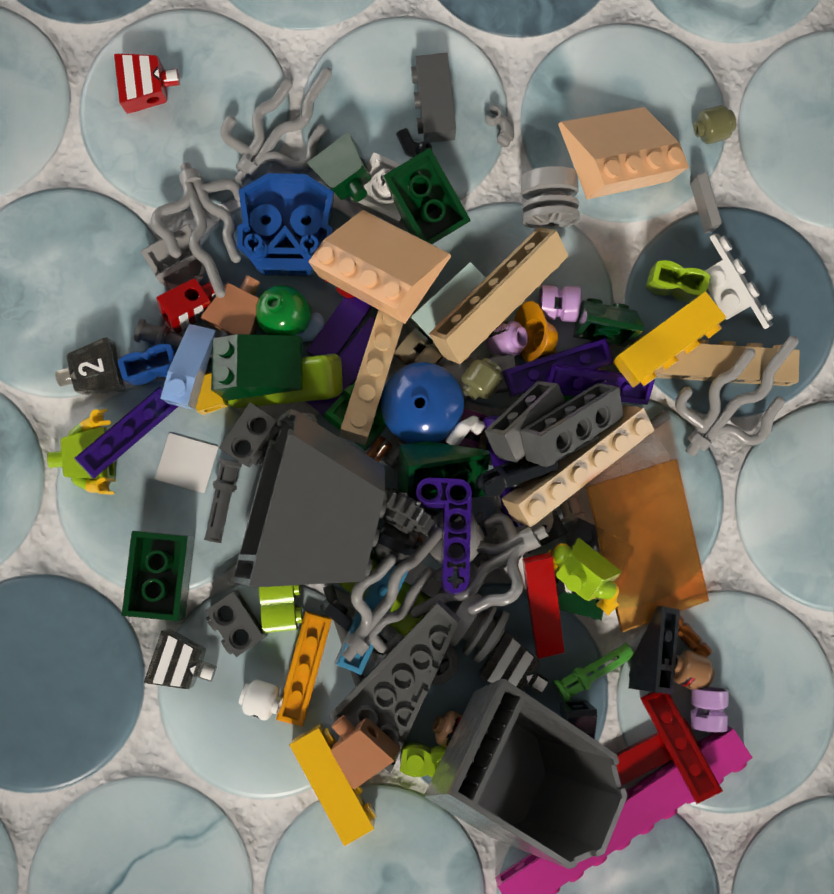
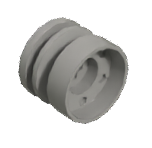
M548 166L527 171L522 175L521 195L527 200L522 205L524 212L522 222L526 227L533 229L538 227L558 229L571 226L580 220V212L578 211L579 201L573 197L579 192L576 170L562 166Z
M478 593L468 599L458 601L452 609V612L461 620L449 645L454 647L462 638L465 639L466 643L462 653L467 656L476 647L472 660L480 663L494 649L503 635L509 613L502 609L493 618L498 606H491L485 612L481 611L475 615L470 614L468 606L483 598Z

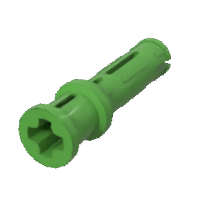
M625 642L620 647L583 669L576 667L573 669L572 674L560 681L556 679L553 683L565 703H568L572 696L582 690H590V687H592L591 683L632 659L634 652L628 643ZM617 657V660L598 670V667ZM593 672L592 675H590L589 677H587V674H588V673ZM575 681L577 682V684H575L574 686L570 687L569 689L566 688L568 685L572 684L573 682H575Z

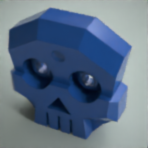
M267 173L239 189L243 223L237 226V248L251 260L258 271L264 276H311L314 269L308 261L323 240L334 232L333 227L330 226L334 192L306 174ZM264 218L271 219L268 225L262 224ZM306 218L311 220V223L307 226L302 224V221ZM287 241H289L293 248L283 247L287 243Z

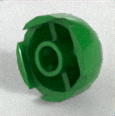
M273 286L265 290L256 304V320L259 327L267 335L295 336L300 331L304 332L307 329L311 319V307L306 298L298 290L290 286Z

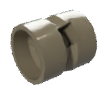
M418 328L414 329L403 340L394 353L405 365L418 362L438 364L443 358L435 343L429 344L428 337Z

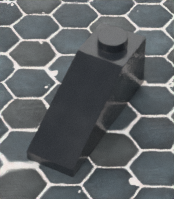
M664 606L657 607L631 659L629 689L673 694L680 609Z

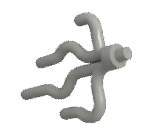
M324 68L306 94L302 102L301 116L296 120L279 124L271 132L265 143L263 117L277 109L293 86V82L290 79H285L274 96L255 109L252 116L254 139L250 146L232 136L231 130L236 124L235 117L228 116L224 120L220 129L222 140L243 155L236 165V169L239 172L234 179L238 183L243 185L247 178L254 179L260 168L268 162H276L293 172H304L310 169L307 162L317 155V146L326 133L324 125H318L310 136L306 145V156L300 162H296L286 155L272 150L284 134L301 130L310 122L313 115L314 101L332 76L330 68Z
M183 163L180 166L182 172L179 174V180L184 191L183 197L176 202L159 206L152 214L151 225L156 234L165 240L171 256L178 258L181 255V250L173 232L163 225L162 219L164 216L178 213L190 206L196 221V227L189 239L190 251L205 266L215 295L218 298H223L226 295V290L211 255L200 246V240L207 228L206 217L202 207L223 220L222 236L231 261L238 263L241 260V255L233 236L235 230L234 218L224 207L213 203L208 194L230 190L235 200L240 202L239 189H241V186L230 179H221L204 184L199 171L192 168L190 163Z
M790 336L768 363L763 372L760 387L756 391L735 396L721 413L720 390L723 385L735 380L748 366L756 354L753 348H747L730 370L719 374L712 381L708 393L710 407L704 418L686 406L687 400L693 393L692 389L684 387L675 400L677 413L696 426L695 430L687 438L691 442L685 450L688 454L695 457L700 449L706 451L713 440L722 434L730 435L745 445H757L768 438L772 431L773 420L785 404V399L781 396L776 397L762 416L761 427L756 434L749 435L740 428L726 423L741 405L755 403L769 394L773 387L775 373L798 344L796 336Z
M498 513L486 518L483 521L484 528L491 529L501 524L508 539L499 544L480 542L477 551L478 554L485 553L497 556L487 560L478 567L471 582L464 591L455 595L444 591L412 608L410 611L411 616L419 618L425 615L439 600L445 604L450 601H463L472 597L482 586L487 574L506 563L508 574L512 581L511 589L504 594H491L471 603L468 606V612L475 615L491 606L511 604L518 599L524 586L518 567L519 560L525 553L541 547L540 540L549 536L545 527L541 526L536 530H533L532 527H527L518 534L513 521L508 515ZM441 568L435 570L433 579L436 581L441 580ZM454 568L453 573L457 572L458 568Z
M436 527L411 557L401 561L394 568L389 577L386 595L373 611L363 600L364 591L386 575L396 562L395 556L388 554L368 576H365L364 582H356L352 589L351 602L361 615V623L358 629L345 640L348 647L341 654L349 662L356 654L363 656L370 648V644L378 652L388 654L404 637L401 633H396L385 643L378 634L386 625L398 622L410 613L419 593L435 574L434 569L427 567L407 591L402 605L395 611L387 612L397 598L401 578L407 571L417 567L442 538L443 527Z

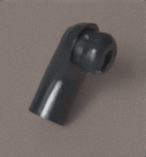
M407 128L401 129L396 133L404 153L409 157H415L428 148L432 150V145L428 141L414 142Z

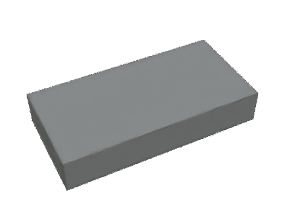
M704 173L697 175L690 185L704 234L714 232L721 225L722 221L708 174Z

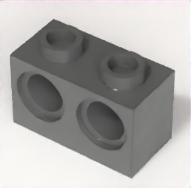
M249 403L219 446V449L249 468L252 464L256 466L265 454L263 448L267 442L275 440L280 431L277 426L278 421L252 403ZM265 419L267 423L265 430L260 433L255 432L253 429L255 421ZM244 441H249L251 444L250 452L247 455H240L238 446Z
M238 590L233 591L205 610L208 614V617H206L208 624L214 631L218 630L224 638L221 641L222 645L230 655L233 653L235 657H238L268 636L267 633H263L261 624ZM223 606H229L233 610L231 621L222 618L221 609ZM238 629L247 631L249 640L246 644L237 641L236 632Z

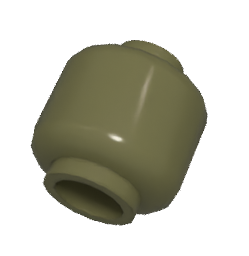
M723 105L700 111L697 121L693 125L695 136L697 138L700 137L706 144L727 140L736 129L734 112Z
M486 357L483 360H473L461 376L462 383L465 385L463 391L475 400L478 397L483 399L490 398L502 383L501 368Z

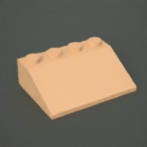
M645 107L562 121L558 124L586 199L670 182L689 168L680 142Z
M362 210L325 238L308 262L320 278L405 324L451 255Z

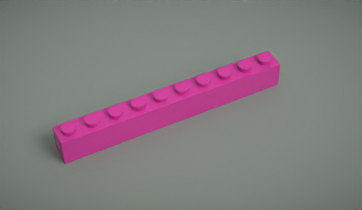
M728 726V731L712 732L698 742L699 748L719 785L724 781L725 776L731 772L736 773L743 770L747 766V762L753 758L736 731ZM670 760L626 790L627 799L605 854L583 860L571 869L529 854L495 877L497 887L501 893L557 894L561 886L569 881L575 882L580 879L584 871L589 867L601 865L607 860V855L615 850L625 849L631 843V839L639 834L649 833L654 828L655 823L661 819L671 818L677 813V809L685 803L695 802L673 760Z

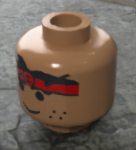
M685 650L680 655H676L674 681L677 684L691 690H702L711 685L715 670L712 668L709 658L691 650Z
M449 710L435 719L433 732H435L437 744L447 748L462 714Z

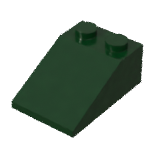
M431 148L426 149L383 175L388 190L410 234L430 244H434L471 221Z
M588 298L586 301L583 300L581 302L579 319L575 322L573 337L590 341L606 337L608 344L626 347L643 332L644 325L637 311L629 309L628 305L615 303L613 306L602 304V300Z
M236 334L213 338L211 391L225 400L229 401L302 390L301 336Z
M430 441L400 445L398 490L408 494L409 497L417 501L415 493L420 481L425 478H448L466 481L471 487L472 498L485 496L483 491L478 488L476 479L481 473L488 471L490 452L489 450ZM430 486L421 489V494L425 499L431 500L437 496L435 489ZM456 487L450 490V496L457 501L465 498V493L461 488Z

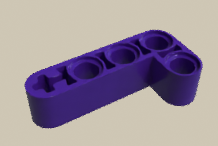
M425 478L417 486L416 500L427 508H443L441 585L447 593L459 594L467 588L470 577L471 487L466 481L461 479ZM430 486L435 489L437 496L431 500L425 499L421 494V489ZM452 488H461L465 493V498L461 501L454 500L450 496ZM452 516L461 517L464 521V528L460 530L453 529L449 524V518ZM452 544L461 546L463 549L462 558H452L448 553L449 546ZM447 564L453 566L463 564V568L459 567L457 569V578L462 579V583L457 585V589L453 588V584L447 581V578L453 576L454 567L447 568Z

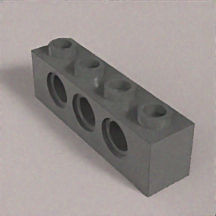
M596 383L521 429L526 460L543 467L551 466L566 454L575 451L577 447L586 441L592 440L597 434L624 418L619 387Z

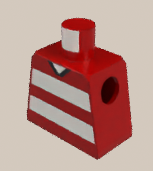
M114 54L119 103L126 114L166 103V87L180 85L178 69L164 70L159 57L156 55Z
M191 279L157 296L156 299L160 313L172 332L180 333L189 324H194L202 319V314L216 295L211 282L201 287L196 279Z

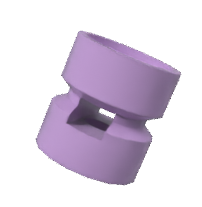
M541 285L538 304L542 308L546 320L554 321L556 317H560L561 321L577 322L581 307L580 287L564 286L562 290H559L557 285ZM555 298H559V309H554Z
M715 687L691 690V704L695 706V709L690 711V728L707 732L728 731V715L724 712V709L728 707L729 691Z

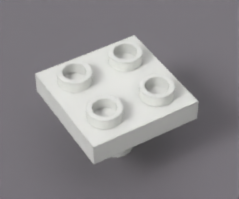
M373 152L367 165L372 178L364 185L367 190V196L358 202H355L351 197V202L400 224L402 218L383 179V175L401 164Z

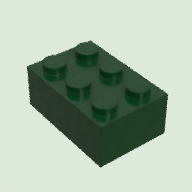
M132 531L121 616L169 621L185 619L195 536Z

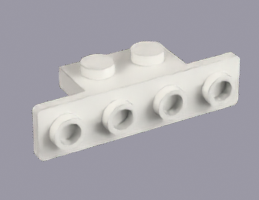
M719 234L711 235L710 239L723 260L705 270L710 275L707 289L720 310L725 314V319L728 320L751 307L764 329L772 326L771 319L774 318L772 312L766 304L762 306L757 296L760 293L752 281L748 283L743 273L746 270L738 258L734 260L729 252L732 246L724 235L722 237Z

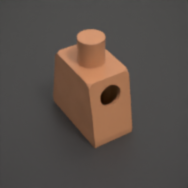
M246 276L240 288L230 283L225 284L226 295L223 298L216 296L201 318L205 323L229 335H255L258 328L256 304L259 299L255 294L261 283L250 276Z
M343 715L331 726L340 736L331 749L332 755L353 789H356L393 763L400 750L398 744L370 719L365 718L353 726L347 717Z

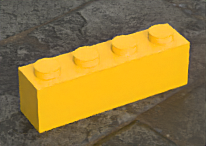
M705 291L620 353L613 363L633 388L639 383L645 386L657 377L655 372L663 367L667 370L678 362L679 359L676 356L681 352L685 351L686 354H689L700 345L698 340L704 335L709 339L720 331L722 327L719 324L726 316Z
M322 723L292 739L289 746L341 842L346 846L374 830V819L377 816L370 802L365 804L360 794L363 793L361 785L356 789L351 787L331 752L336 740L329 728L324 729Z

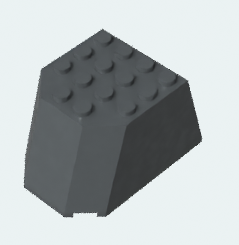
M290 409L278 419L277 426L281 427L276 441L270 440L232 582L251 587L364 582L365 576L370 574L372 568V559H370L372 547L376 546L379 539L378 521L379 518L383 517L386 510V501L384 500V466L300 412Z
M500 679L474 691L424 797L490 838L571 869L583 860L605 854L626 802L627 793L626 789L621 787L616 766L619 764L617 754L506 679Z

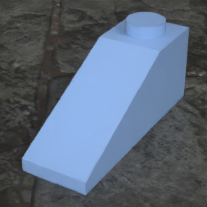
M193 324L188 325L168 370L160 399L171 405L195 410L216 330Z

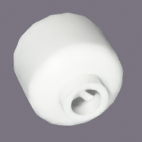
M258 679L253 680L250 684L246 683L239 698V705H242L244 714L265 721L273 713H279L283 698L279 697V688L276 685Z

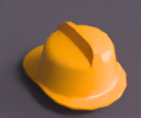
M527 301L522 304L514 318V321L525 328L528 335L527 345L521 353L522 358L526 362H530L557 353L558 331L555 326L546 321L539 304L534 301Z

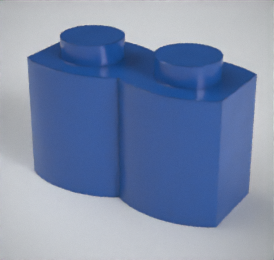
M159 344L149 348L145 353L133 352L124 355L117 361L122 379L131 385H145L157 377H166L177 349L170 344Z

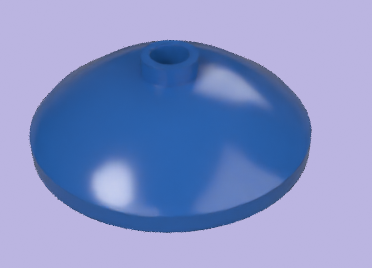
M418 362L399 369L390 377L382 393L381 411L387 427L402 441L409 444L423 441L438 443L446 439L461 421L464 411V397L459 383L450 372L436 364ZM418 398L425 400L423 408L416 407L415 402Z

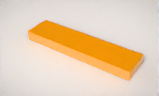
M305 611L282 695V706L276 720L303 727L332 623L330 617Z

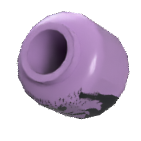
M504 321L486 339V344L494 354L517 356L526 347L528 335L525 328L518 322Z

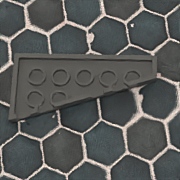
M441 600L416 623L329 715L334 722L345 715L353 726L365 718L370 719L398 744L400 750L395 761L385 767L389 773H391L461 620Z

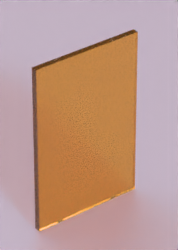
M677 459L654 464L653 466L616 478L606 479L603 482L586 487L602 556L622 571L614 581L619 587L616 601L619 605L615 610L620 631L625 632L650 623L658 606L680 609L682 611L709 601Z

